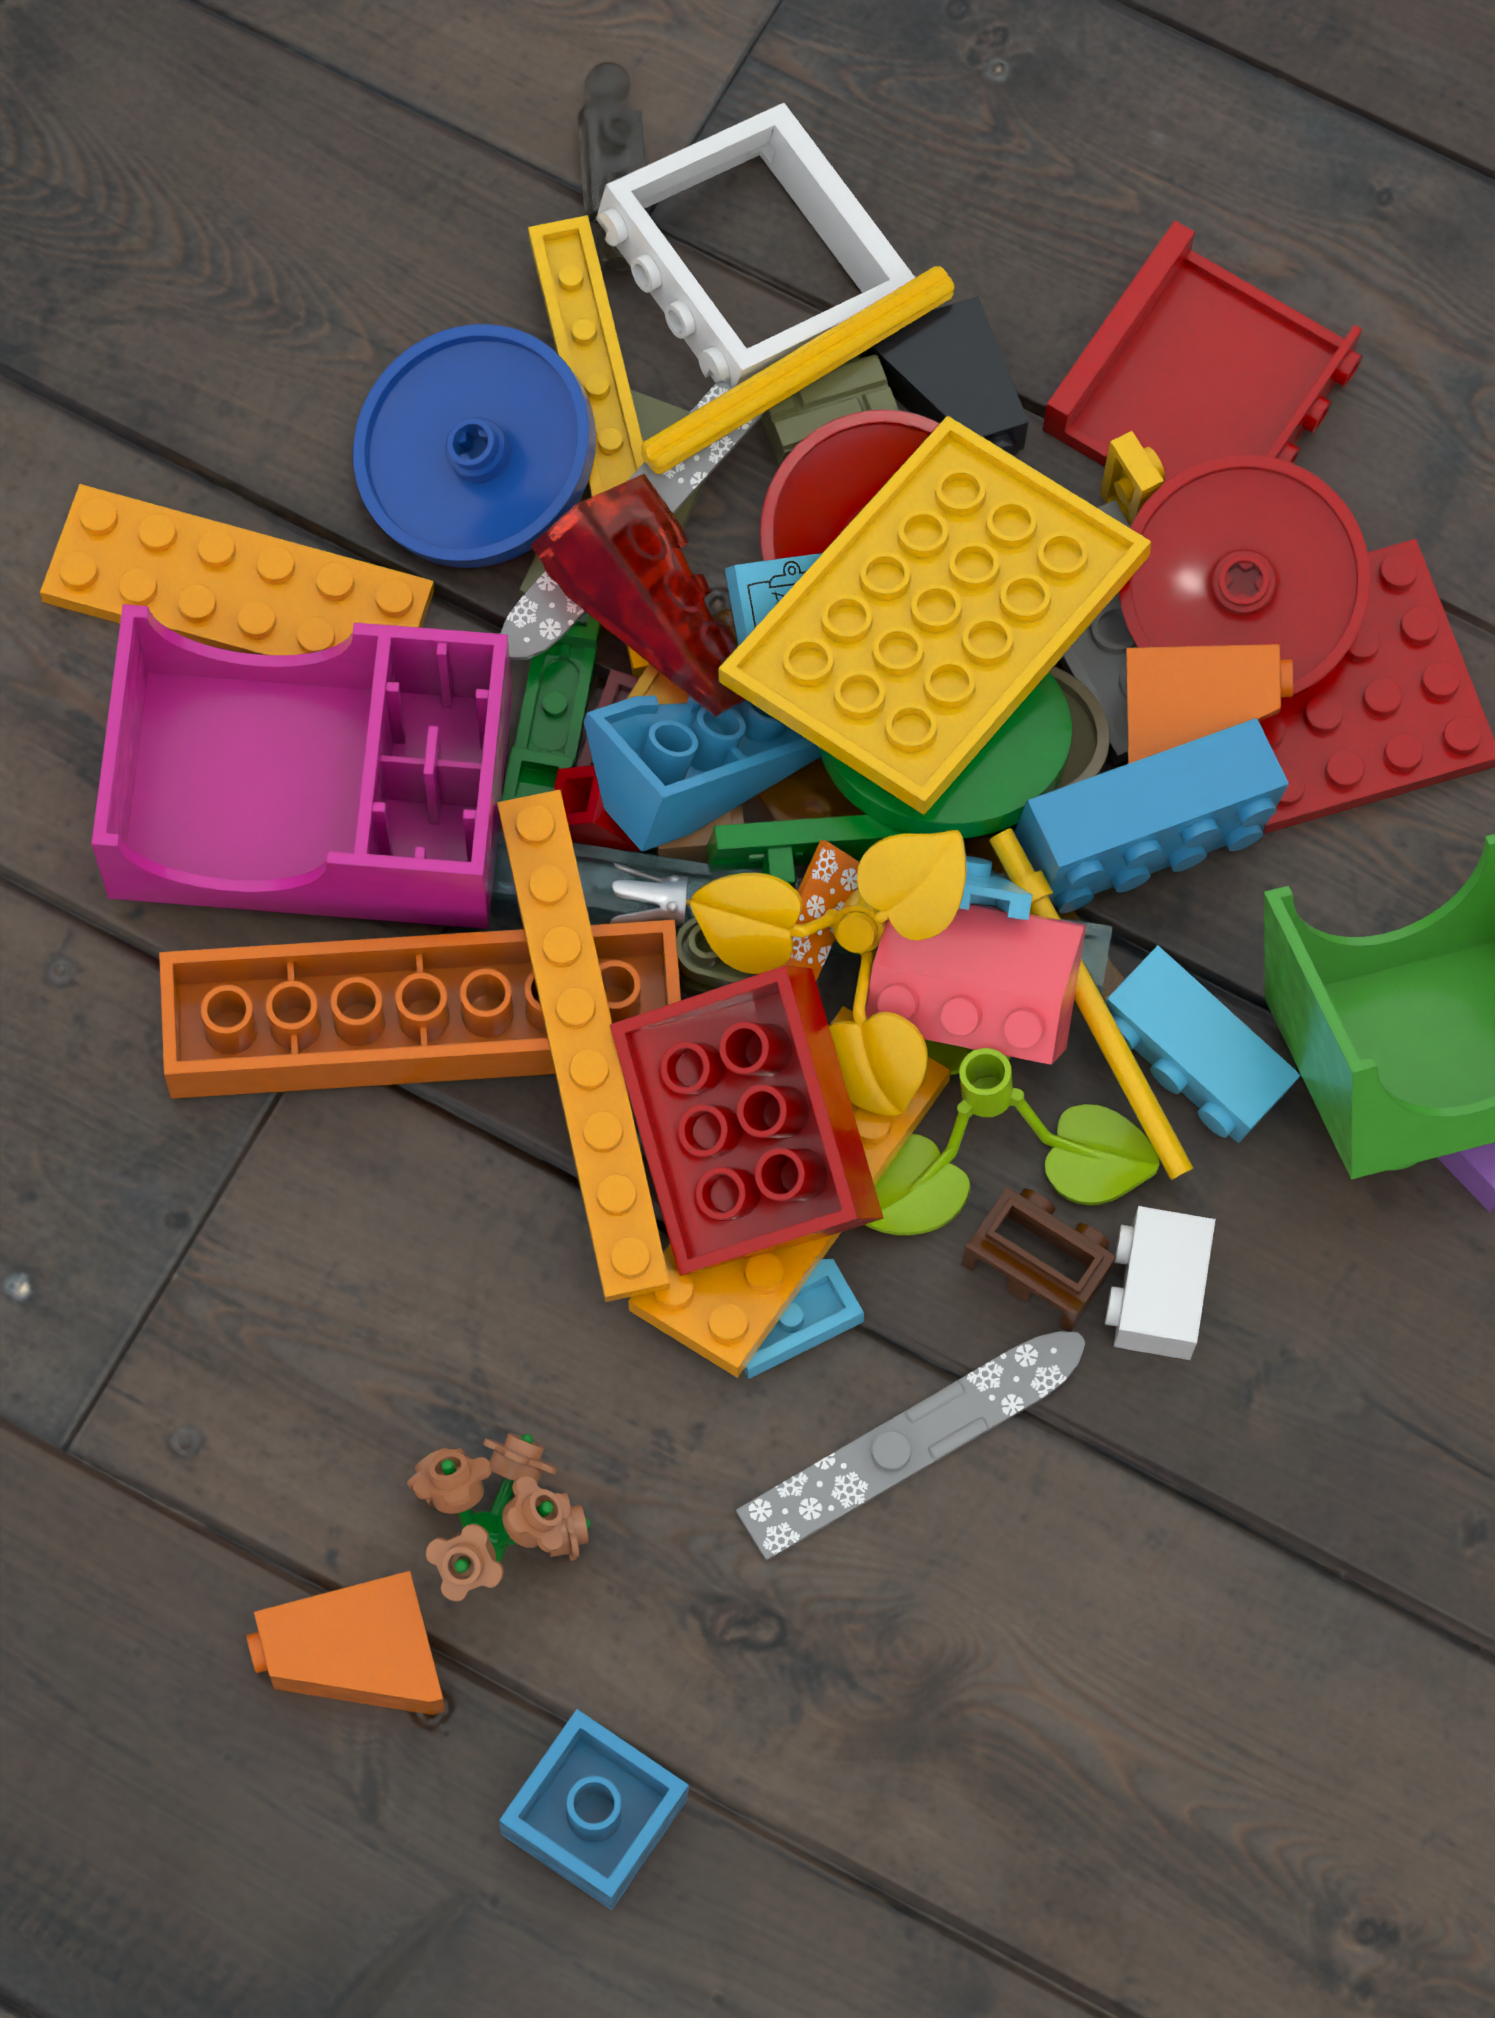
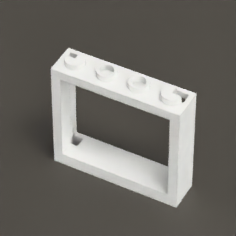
M785 103L606 184L596 220L606 232L605 241L609 245L617 247L631 266L632 275L637 285L644 292H650L665 313L666 322L672 333L676 337L684 339L698 358L705 378L711 376L715 383L724 381L731 388L915 278ZM760 155L862 294L747 349L650 218L645 208Z

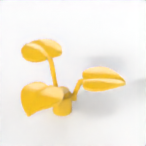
M951 830L932 834H898L879 840L864 853L858 865V889L848 897L841 910L828 909L824 916L806 924H795L802 910V899L798 891L786 881L772 875L763 873L733 874L715 879L698 889L691 897L690 906L715 954L724 963L738 971L761 974L781 967L792 955L794 948L793 936L804 938L827 927L833 928L835 938L843 948L861 955V965L852 1011L854 1021H838L829 1025L850 1102L864 1110L877 1114L897 1116L905 1113L926 1074L928 1066L927 1046L918 1028L906 1018L896 1013L879 1012L866 1018L865 1006L872 965L877 952L876 948L879 946L888 919L901 936L915 941L929 939L940 934L952 922L960 907L966 884V854L961 832Z

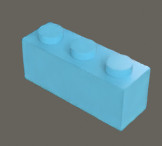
M1158 945L1105 1001L1130 1050L1135 1049L1152 1065L1150 1071L1153 1077L1171 1093L1179 1094L1182 1092L1199 1108V1118L1212 1132L1223 1138L1229 1135L1238 1144L1301 1076Z

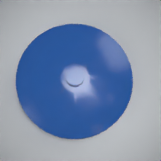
M472 324L453 327L424 338L403 352L385 369L370 390L362 406L354 435L353 466L356 483L361 498L374 520L394 541L407 551L432 563L448 567L478 568L496 565L523 555L541 544L572 513L582 497L593 468L596 448L595 420L587 393L578 377L567 363L541 340L528 333L501 325Z

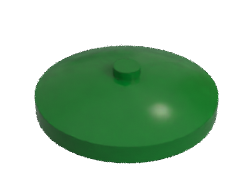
M1048 672L925 815L820 747L819 750L825 768L834 784L850 802L870 817L892 828L910 834H932L958 830L963 838H971L995 833L1017 824L1027 800L1056 790L1065 772L1072 737L1071 714L1061 687L1054 676Z

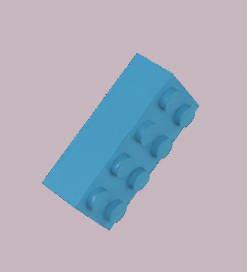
M1255 718L1029 799L1026 802L1014 833L1034 871L1042 870L1053 891L1049 899L1054 908H1058L1060 913H1068L1088 904L1094 898L1093 894L1113 887L1116 892H1126L1145 883L1151 877L1150 874L1170 866L1174 872L1184 871L1202 862L1207 857L1208 852L1225 846L1228 847L1229 851H1238L1254 844L1262 838L1265 824L1276 813V807L1289 783L1258 719Z

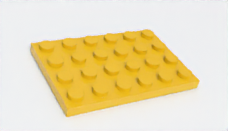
M947 416L719 667V682L925 815L1150 556L1151 541Z

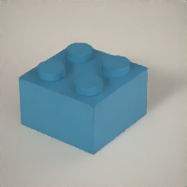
M576 1709L500 1818V1832L506 1839L612 1911L687 1802L689 1785Z

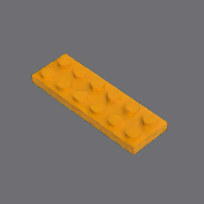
M79 484L40 590V595L43 603L119 624L123 604L149 606L153 616L165 627L183 637L208 646L258 655H299L322 651L342 643L352 633L354 622L422 628L434 594V581Z
M843 1006L830 1025L838 1021H854L853 1012ZM928 1057L925 1077L911 1099L905 1113L897 1116L882 1115L864 1110L851 1103L874 1186L950 1081L951 1070ZM841 1232L679 1276L672 1247L669 1244L663 1255L670 1288L632 1296L628 1300L629 1311L738 1378Z

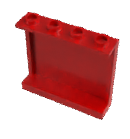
M1175 220L1048 401L1042 430L1104 467L1110 441L1133 431L1143 449L1151 447L1159 457L1165 471L1163 484L1179 472L1195 464L1226 455H1263L1294 464L1300 452V448L1295 443L1303 431L1306 429L1312 434L1315 433L1332 404L1326 397L1334 385L1337 383L1342 387H1346L1358 369L1363 356L1356 352L1362 328L1354 324L1345 339L1192 251L1195 232Z

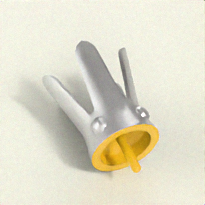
M614 862V866L621 871L653 881L616 880L612 884L614 894L620 898L660 906V908L617 915L611 919L610 924L675 920V927H682L685 924L686 905L690 906L691 899H686L688 877L680 878L679 876L672 875L669 878H660Z

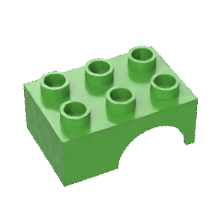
M1495 834L1485 836L1483 851L1475 870L1464 886L1449 901L1423 919L1384 934L1366 937H1343L1327 934L1310 926L1298 915L1289 886L1265 891V1001L1351 1180L1386 1170L1405 1169L1421 1161L1494 1143Z

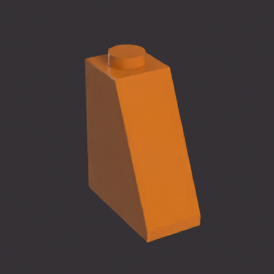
M1280 644L1126 648L1128 764L1257 718L1261 722L1280 713L1281 697H1293L1292 659L1280 660Z
M410 1571L254 1612L258 1632L246 1634L256 1674L268 1671L274 1689L429 1715L445 1712L444 1700Z

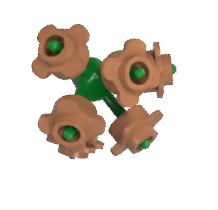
M508 1433L504 1444L490 1438H485L483 1445L494 1450L490 1461L484 1457L471 1459L470 1456H466L462 1448L455 1450L442 1448L429 1453L415 1466L416 1474L407 1482L410 1490H414L418 1498L425 1499L430 1507H435L438 1511L446 1514L457 1513L461 1521L462 1532L448 1540L437 1537L428 1544L426 1549L427 1560L437 1566L443 1580L441 1592L449 1600L461 1601L467 1596L468 1591L482 1585L488 1588L498 1585L504 1574V1569L500 1562L503 1560L507 1546L516 1544L526 1548L539 1546L543 1551L548 1552L550 1558L567 1554L569 1561H574L579 1557L578 1545L588 1544L587 1530L590 1528L591 1522L585 1517L582 1505L570 1506L567 1493L554 1494L547 1489L538 1487L537 1484L542 1472L546 1471L556 1474L558 1467L541 1459L545 1447L533 1442V1438L529 1434L518 1436ZM491 1472L503 1476V1481L490 1512L478 1511L473 1513L471 1508L482 1499L484 1494L482 1480L488 1478ZM513 1492H514L515 1497H514L513 1499H511V1496H512V1494H513Z

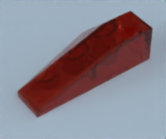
M645 474L639 475L573 506L530 545L542 561L546 573L559 585L565 595L715 717L747 701L719 682V667L737 647L728 628L713 620L704 601V598L711 592L704 574H692L681 550L689 542L684 530Z

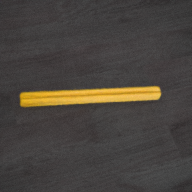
M941 266L930 268L644 441L641 446V455L645 463L653 473L663 474L950 300L954 295L953 291L955 289L952 279Z

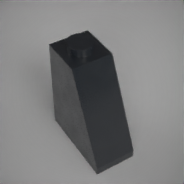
M978 296L931 310L861 353L860 359L874 354L878 355L887 378V385L890 387L894 398L910 413L918 414L938 423H941L949 416L1012 456H1015L1019 450L1024 449L1029 422Z

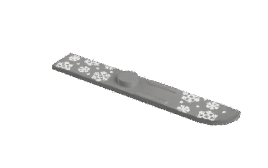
M718 381L690 413L732 388L724 381ZM763 413L663 474L653 473L644 462L521 597L509 613L500 634L508 635L510 660H528L546 652L558 642L609 587L615 577L628 566L644 545L653 538V535L666 524L760 420Z
M1062 1331L1038 1336L1026 1341L736 1509L735 1512L767 1562L1046 1398L1063 1385L1079 1365L1085 1341L1078 1332Z

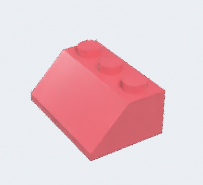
M970 903L969 910L958 909L952 922L940 934L929 939L915 941L901 936L888 919L872 965L865 1011L866 1018L879 1012L896 1013L914 1024L925 1040L975 1050L991 1048L1003 1053L1005 1056L1052 1065L1067 1048L1086 925L1029 914L1028 920L1007 917L1008 913L1000 908Z

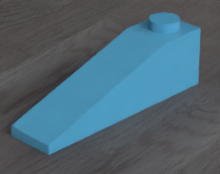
M690 694L687 703L659 704L656 695L635 696L587 712L584 719V726L604 810L642 852L692 834L821 757L817 745L746 699L744 701L713 702L710 694Z

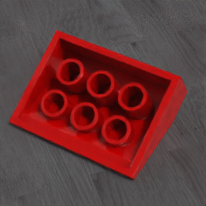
M784 965L610 1024L679 1276L817 1240L884 1219L812 968Z

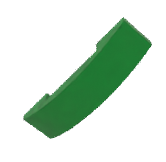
M607 589L558 642L546 652L531 658L515 745L511 748L501 801L553 791L558 769L576 767L595 669Z

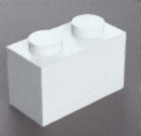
M1138 1206L1132 1226H1120L1114 1263L1126 1265L1122 1288L1111 1286L1105 1316V1325L1116 1326L1113 1347L1186 1360L1191 1359L1198 1340L1216 1219Z

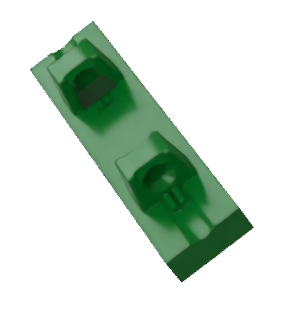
M869 815L716 825L706 846L709 872L761 868L763 874L778 877L792 886L796 882L794 866L809 865L820 840L828 841L855 860L861 861L864 853L879 840L889 836L910 833L885 825Z

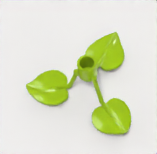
M924 1039L928 1057L950 1069V1075L959 1073L963 1101L957 1106L958 1115L948 1145L941 1154L932 1140L922 1135L911 1134L875 1185L884 1219L865 1224V1226L887 1234L917 1235L934 1231L951 1222L965 1206L970 1193L968 1176L959 1167L950 1163L958 1153L969 1117L973 1114L980 1117H994L1006 1111L1010 1105L1016 1107L1042 1143L1053 1147L1045 1160L1046 1177L1055 1191L1068 1201L1088 1206L1114 1201L1152 1178L1157 1173L1160 1163L1149 1139L1131 1121L1118 1112L1107 1107L1092 1104L1069 1107L1060 1116L1057 1135H1054L1047 1130L1026 1102L1024 1092L1021 1089L1013 1088L1012 1069L1008 1060L1011 1058L1010 1056H1005L1003 1053L991 1048L975 1050Z

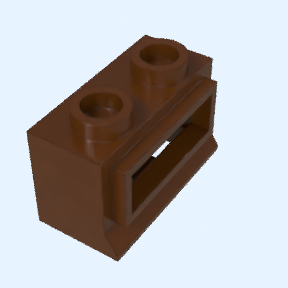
M1006 1187L977 1232L965 1246L962 1265L973 1271L979 1260L985 1262L1008 1277L1006 1288L1015 1297L1028 1301L1031 1295L1035 1294L1062 1311L1063 1317L1059 1327L1067 1332H1072L1111 1273L1116 1255L1107 1250L1110 1246L1109 1240L1095 1228L1084 1223H1078L1075 1229L1052 1216L1056 1209L1041 1194L1025 1188L1019 1195ZM1006 1217L1011 1218L1087 1266L1088 1269L1077 1284L998 1234L997 1231Z

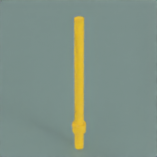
M1012 828L992 837L989 841L1011 882L1032 894L1029 914L1061 920L1049 899L1053 891L1042 870L1034 871ZM1081 959L1074 1000L1169 1178L1173 1180L1192 1170L1193 1166Z

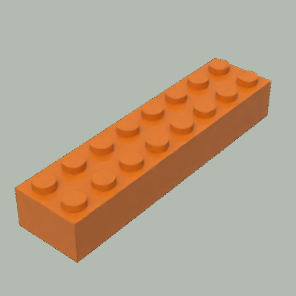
M675 920L590 925L612 1024L681 1001ZM524 929L159 952L164 1076L171 1099L555 1074Z

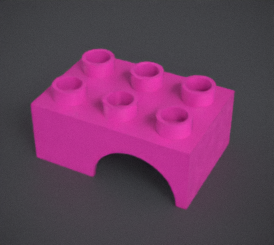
M123 604L91 843L108 899L489 929L500 822L497 802H501L513 695L508 635L354 622L353 631L350 636L342 643L329 649L299 655H258L224 650L193 641L161 624L153 616L149 606Z

